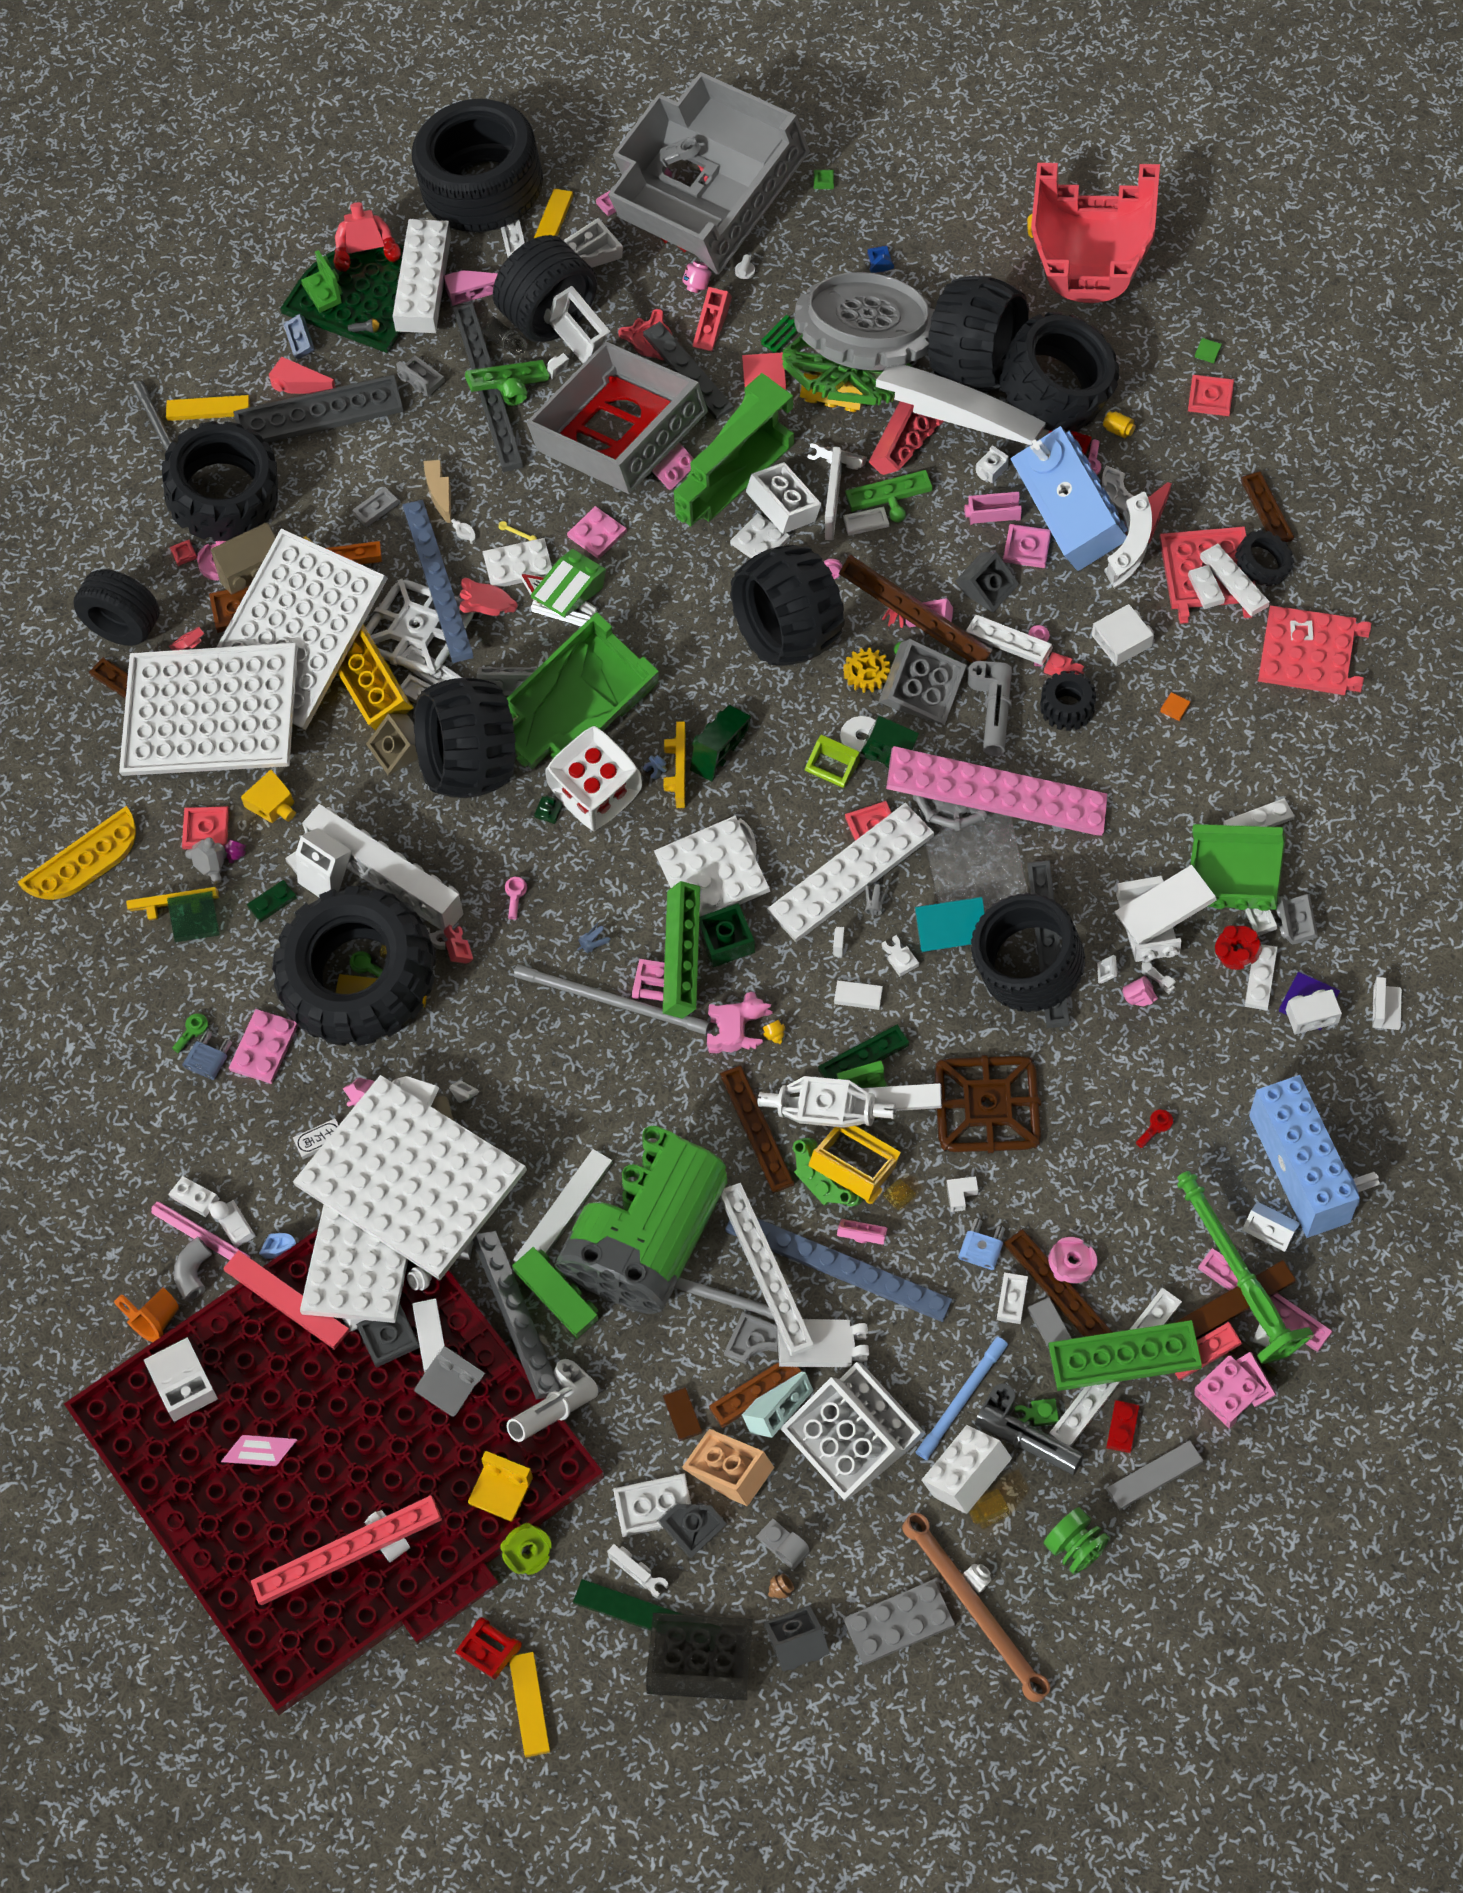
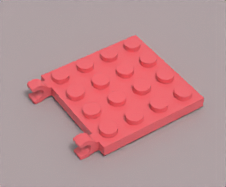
M1245 527L1160 534L1159 540L1171 609H1178L1180 624L1188 623V617L1190 616L1188 608L1203 607L1188 577L1189 570L1206 566L1200 559V554L1216 544H1219L1236 563L1238 559L1235 558V553L1237 552V547L1246 536ZM1214 575L1225 598L1224 604L1221 605L1239 604ZM1242 607L1244 618H1252Z
M1270 605L1258 681L1345 695L1346 690L1361 692L1364 678L1360 676L1348 678L1354 635L1369 638L1371 623L1360 622L1356 624V618ZM1290 621H1297L1298 623L1312 621L1313 640H1304L1305 636H1308V626H1295V630L1292 633L1293 640H1291Z

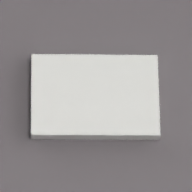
M685 1473L613 1488L622 1537L663 1529L657 1520L674 1504H691Z

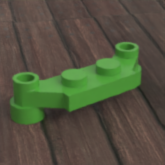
M802 1138L794 1142L793 1150L796 1155L797 1166L794 1173L823 1205H828L830 1202L847 1206H858L861 1204L862 1197L848 1189H843L835 1181L808 1166L814 1149L818 1147L817 1142L813 1138Z

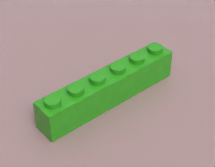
M684 881L678 882L667 891L663 1014L681 1019L696 1010L700 886Z

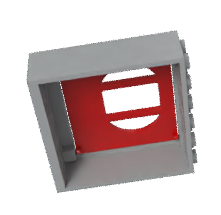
M605 341L526 423L536 449L539 452L630 494L699 422L708 410L699 382ZM616 400L634 402L641 409V417L631 415L607 403ZM600 409L634 424L619 441H615L584 426ZM577 434L587 435L610 446V448L593 450L578 443Z

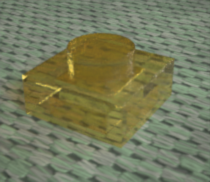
M899 1178L883 1193V1197L900 1212L916 1197V1193Z

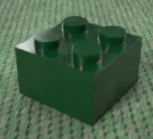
M878 716L869 730L860 753L865 755L868 760L881 762L889 768L893 746L913 750L919 733L882 716Z
M739 903L699 917V936L712 967L755 953V941Z

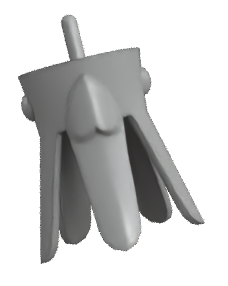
M879 884L875 885L873 896L868 886L865 885L866 907L864 912L871 914L872 919L874 915L882 914V904L888 892V889H886L879 897Z

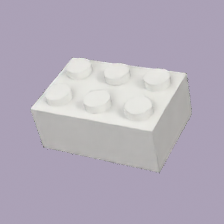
M785 462L751 474L746 493L782 534L816 521L821 503Z
M966 1425L922 1478V1482L933 1497L967 1514L1010 1462L1012 1457L1000 1440Z

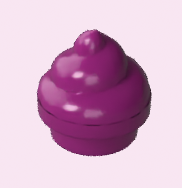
M229 839L228 844L224 846L229 863H233L235 860L245 856L246 851L244 850L246 845Z

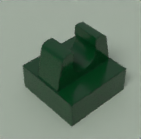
M547 795L546 797L542 796L534 817L555 824L563 808V802L556 801L555 798Z

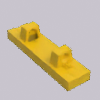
M676 722L675 739H664V752L676 755L675 777H664L663 788L664 791L675 792L676 808H685L686 729L685 722Z
M216 887L126 900L127 909L130 912L146 909L148 920H157L158 907L191 903L194 914L202 913L201 901L219 898V891Z

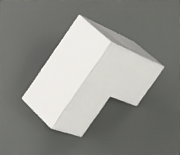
M976 1177L947 1180L950 1211L965 1210L964 1197L978 1195Z

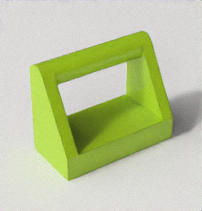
M820 735L807 762L805 771L845 788L860 763V752L824 735ZM821 753L848 765L843 778L814 765Z

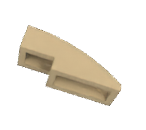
M440 460L424 461L426 482L433 504L447 523H451V486L449 477H442Z

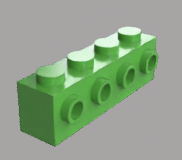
M532 1247L512 1265L513 1271L578 1339L598 1321V1315L596 1314L598 1309L591 1301L585 1302L580 1297L582 1292L573 1283L569 1285L564 1280L566 1276L557 1267L553 1268L548 1263L550 1258L542 1249L537 1251Z

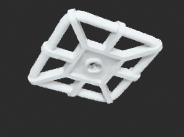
M399 579L390 589L380 606L375 608L373 611L374 615L365 628L375 644L388 639L400 641L393 653L379 649L383 658L390 661V664L395 666L401 665L420 673L434 675L445 662L449 651L447 644H445L432 664L427 646L433 637L445 640L442 630L439 629L440 623L436 610L432 609L434 604L429 588L413 581ZM406 589L429 596L424 606L411 602ZM401 590L405 601L404 606L398 614L388 611L387 609ZM455 597L460 615H464L462 621L466 629L475 612H462L459 606L464 600ZM387 619L393 622L388 630L372 634L380 620ZM417 623H420V626H419V627H417V628H413V627H412V624H413V625H416ZM408 645H413L422 649L427 665L401 657Z

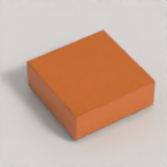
M1171 692L1161 707L1160 712L1180 721L1190 706V701Z

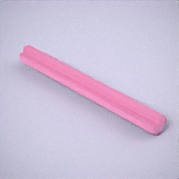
M156 1202L151 1208L152 1214L194 1239L198 1236L207 1247L229 1260L239 1250L161 1202ZM239 1250L240 1252H242L243 1254H245L246 1256H248L249 1258H251L248 1254H246V1253H244L243 1251Z

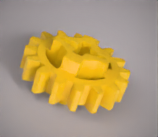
M860 648L858 654L853 651L852 658L847 657L846 664L843 665L844 679H847L848 686L854 684V690L856 691L860 687L863 693L866 692V689L874 692V687L882 689V683H886L890 672V662L886 661V655L879 656V650L872 653L871 648H868L867 652Z

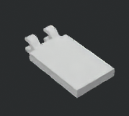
M803 1319L814 1347L794 1356L790 1355L777 1326L779 1367H851L852 1361L866 1362L868 1360L869 1346L859 1345L855 1347L854 1339L866 1340L868 1327L865 1323L850 1326V1320Z

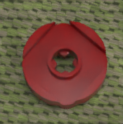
M1230 925L1225 927L1215 943V953L1225 967L1233 970H1240L1249 963H1255L1262 951L1257 932L1246 926L1234 927ZM1237 944H1241L1243 946V949L1239 948L1237 951H1235L1234 946Z

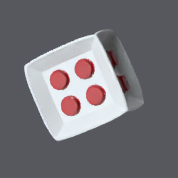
M595 726L588 728L554 757L545 770L548 786L556 797L563 802V805L580 822L592 831H596L619 814L637 796L642 788L641 773L634 762L608 735Z

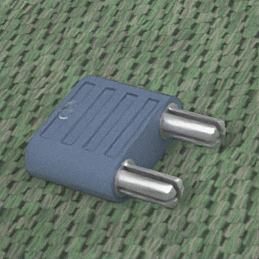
M205 1031L200 1041H196L182 1066L214 1080L227 1059L226 1053L232 1042L225 1039L221 1048L217 1050L207 1045L212 1033Z

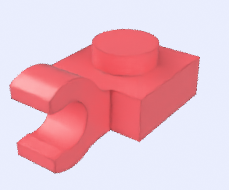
M1052 652L1044 668V673L1049 675L1057 673L1060 675L1061 671H1066V673L1075 671L1077 675L1079 673L1084 674L1082 672L1084 666L1078 663L1072 664L1071 658Z

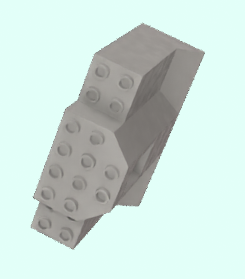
M700 72L692 80L685 93L680 96L678 102L658 94L651 101L644 114L639 117L631 131L627 133L622 143L615 149L613 157L622 176L611 188L608 196L620 219L695 254L714 273L719 275L809 154L810 150L797 115ZM688 137L696 139L700 145V151L694 157L686 160L704 168L691 187L666 176L664 172L667 167L660 160L661 148ZM708 176L709 178L706 180V182L704 184H701V181L704 179V177Z

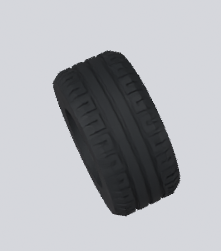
M100 569L89 573L73 600L75 612L84 625L104 639L126 646H133L144 642L160 615L156 598L144 585L126 574L110 569Z

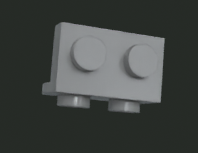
M415 355L405 364L401 361L396 364L399 378L404 382L410 383L417 392H422L427 397L445 382L444 376Z
M1306 894L1289 900H1285L1282 896L1278 897L1279 905L1276 911L1282 920V925L1280 926L1282 937L1286 938L1291 944H1298L1318 938L1310 896Z

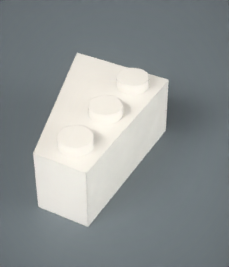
M599 218L563 240L591 268L622 258V244Z

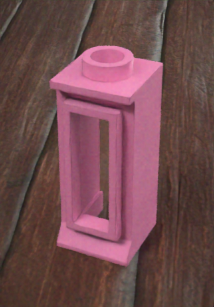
M1019 492L968 496V505H964L965 518L969 517L970 525L974 523L1021 520L1022 509L1019 506Z

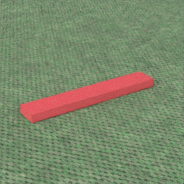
M239 1250L223 1268L230 1276L334 1350L350 1332L348 1327L334 1317L302 1315L300 1307L303 1295Z

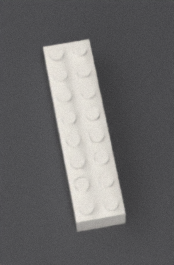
M318 804L303 821L305 833L319 828L352 851L347 865L348 870L374 887L392 893L400 901L408 903L420 917L440 930H444L448 925L453 927L463 916L459 892L454 887L445 886L437 876L433 874L431 876L428 875L421 866L416 863L411 864L399 852L394 853L384 842L380 840L377 842L364 829L360 831L347 818L342 819L337 816V813L330 807L325 808Z

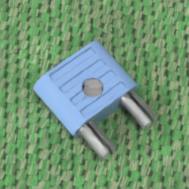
M976 1218L971 1231L966 1233L958 1258L962 1261L994 1270L1003 1245L1001 1239L1005 1228L997 1226L993 1238L980 1234L979 1230L982 1220L979 1219L978 1222Z

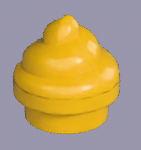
M777 1020L762 1027L765 1032L763 1035L767 1040H772L774 1043H782L785 1031L784 1024Z

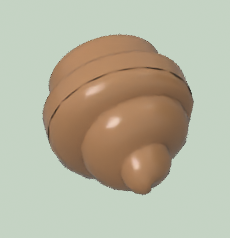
M783 1573L772 1577L768 1596L778 1599L788 1598L794 1590L793 1583L789 1577Z

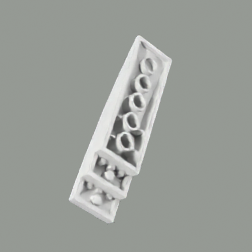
M904 364L886 367L876 379V387L895 392L894 400L914 405V413L1028 445H1033L1032 441L1037 439L1046 425V422L992 396Z

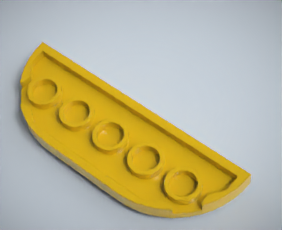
M125 806L19 880V886L25 892L37 898L47 900L61 899L79 892L112 869L128 855L135 841L136 826L128 807Z

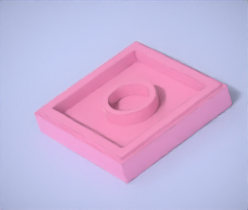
M1010 524L1003 562L1045 568L1051 531L1049 529Z

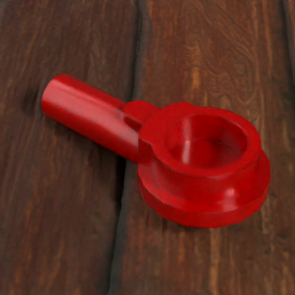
M1162 1109L1154 1111L1150 1116V1127L1136 1141L1137 1146L1143 1148L1156 1133L1169 1130L1173 1125L1172 1115Z

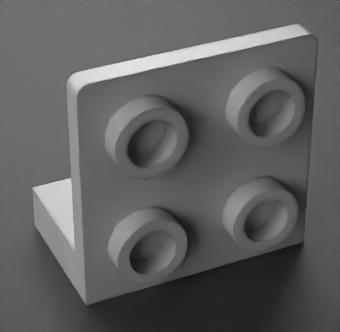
M444 1346L438 1352L414 1391L454 1417L474 1386L485 1373Z

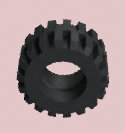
M1061 671L1060 675L1055 673L1052 675V679L1048 678L1046 680V684L1043 685L1041 692L1040 711L1043 714L1044 720H1049L1050 726L1053 727L1056 724L1058 730L1066 727V731H1071V727L1078 730L1080 729V724L1085 726L1088 720L1091 721L1095 710L1096 692L1094 684H1090L1091 680L1088 677L1084 679L1083 674L1079 673L1077 675L1075 671H1070V673ZM1062 696H1072L1079 702L1074 705H1065L1057 699Z

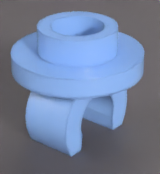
M658 755L656 757L650 756L649 760L651 762L646 763L643 767V770L647 772L654 768V772L650 776L653 779L659 778L661 771H667L665 767L666 761Z

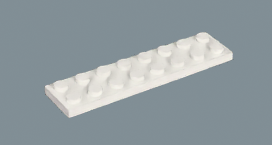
M904 803L768 907L767 910L790 937L797 942L863 892L865 885L871 886L933 838L934 832Z

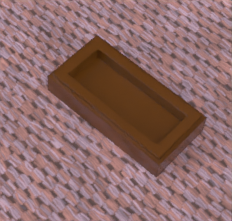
M686 1388L663 1395L679 1442L702 1434Z

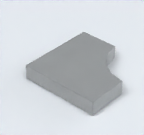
M742 1312L726 1347L724 1356L747 1364L750 1358L759 1352L768 1350L778 1352L777 1325Z

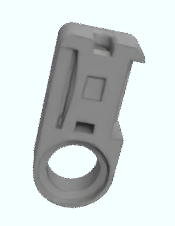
M694 137L685 138L661 148L660 160L665 167L681 159L684 161L697 155L700 151V145Z

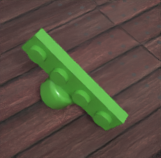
M543 360L467 370L465 378L471 392L498 389L508 405L516 406L523 403L527 398L528 392L524 384L548 381L549 373Z

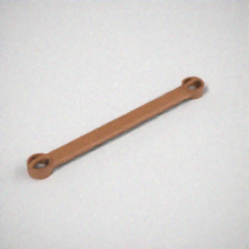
M911 1513L903 1522L902 1529L904 1534L908 1538L917 1541L1023 1684L1022 1691L1025 1697L1032 1702L1042 1701L1050 1691L1048 1680L1041 1674L1035 1673L929 1531L930 1525L927 1518L920 1513ZM911 1521L921 1525L923 1532L914 1530L911 1526ZM1031 1682L1039 1684L1043 1694H1038L1032 1690Z

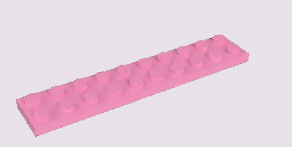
M895 746L891 750L886 789L1102 836L1104 833L1107 804L1106 793Z

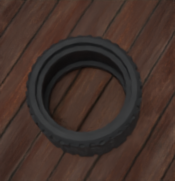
M555 235L540 236L521 245L504 262L495 279L493 301L496 308L529 340L533 342L552 341L560 336L550 324L545 322L544 315L546 309L551 310L554 297L570 286H573L591 307L597 290L596 273L560 237ZM570 300L567 312L578 324L584 315Z
M1039 894L1011 895L993 904L979 918V922L975 925L976 929L972 933V958L988 991L1002 1005L1021 1012L1046 1010L1049 1007L1056 1006L1059 1002H1063L1077 988V984L1081 981V975L1084 973V947L1066 909H1063L1061 904ZM1034 927L1046 928L1062 937V947L1056 961L1041 974L1019 979L1003 975L995 969V960L1001 945L1018 931Z

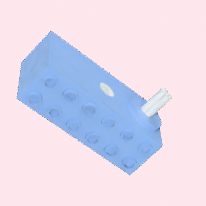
M1060 426L1040 440L1034 439L1032 441L1033 445H1030L1010 459L1063 555L1079 571L1123 544L1127 537L1125 532L1128 529L1124 522L1120 520L1119 513L1113 503L1111 504L1109 501L1110 497L1104 487L1100 485L1099 482L1101 481L1095 471L1091 469V463L1088 458L1083 455L1080 444L1074 439L1070 431L1065 432Z
M1300 1075L1256 1090L1249 1117L1306 1238L1350 1223L1355 1209L1360 1203L1358 1192L1380 1185L1378 1175L1372 1172L1354 1179L1352 1178L1349 1171L1345 1169Z

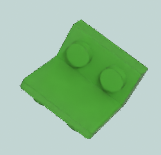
M317 250L315 255L319 272L302 279L301 282L321 313L342 303L340 298L342 290L337 283L339 281L337 272L334 269H330V263L326 255L322 256L320 251Z
M882 1061L837 1073V1079L850 1080L860 1088L887 1087Z

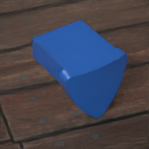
M887 246L867 249L871 273L894 269Z

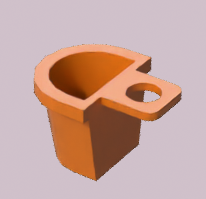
M164 1287L140 1310L122 1294L114 1301L115 1305L129 1318L127 1323L131 1328L150 1342H154L163 1336V1330L179 1310L178 1303Z

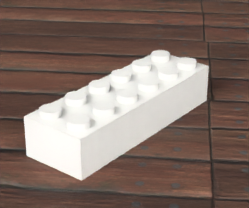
M408 220L393 311L396 331L436 333L451 241L449 221Z

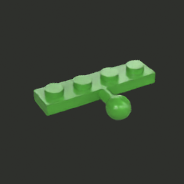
M926 470L845 490V496L851 512L889 502L891 508L889 517L893 522L899 523L905 519L906 511L898 505L897 500L931 492L932 485Z

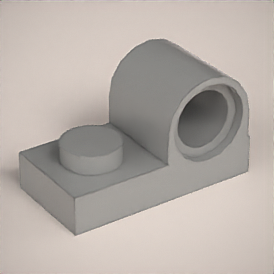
M774 1519L756 1536V1539L792 1570L810 1553L808 1545L800 1536L794 1532L790 1534Z

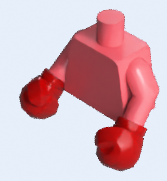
M362 203L351 204L352 214L344 215V221L339 224L335 234L336 249L333 261L335 268L340 272H345L349 269L350 257L348 253L384 247L385 257L390 262L398 261L401 256V249L392 237L389 226L379 216L373 215L372 210L364 211Z

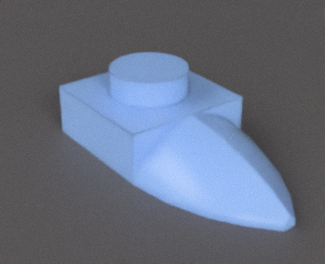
M287 1233L269 1234L259 1254L265 1259L276 1258L292 1248L296 1242Z

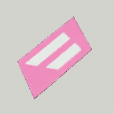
M242 1435L221 1462L277 1466L297 1439Z

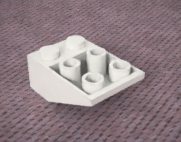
M319 828L302 835L296 851L298 883L318 897L319 894L332 889L338 892L352 851Z
M188 1337L144 1359L155 1386L174 1422L218 1399Z

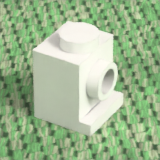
M992 445L990 451L976 463L977 475L982 480H988L990 483H993L1008 468L1009 456Z

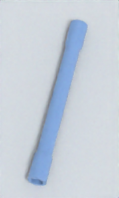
M1000 1337L994 1339L959 1393L915 1451L917 1455L925 1460L929 1459L940 1443V1439L980 1382L1007 1348L1008 1344Z

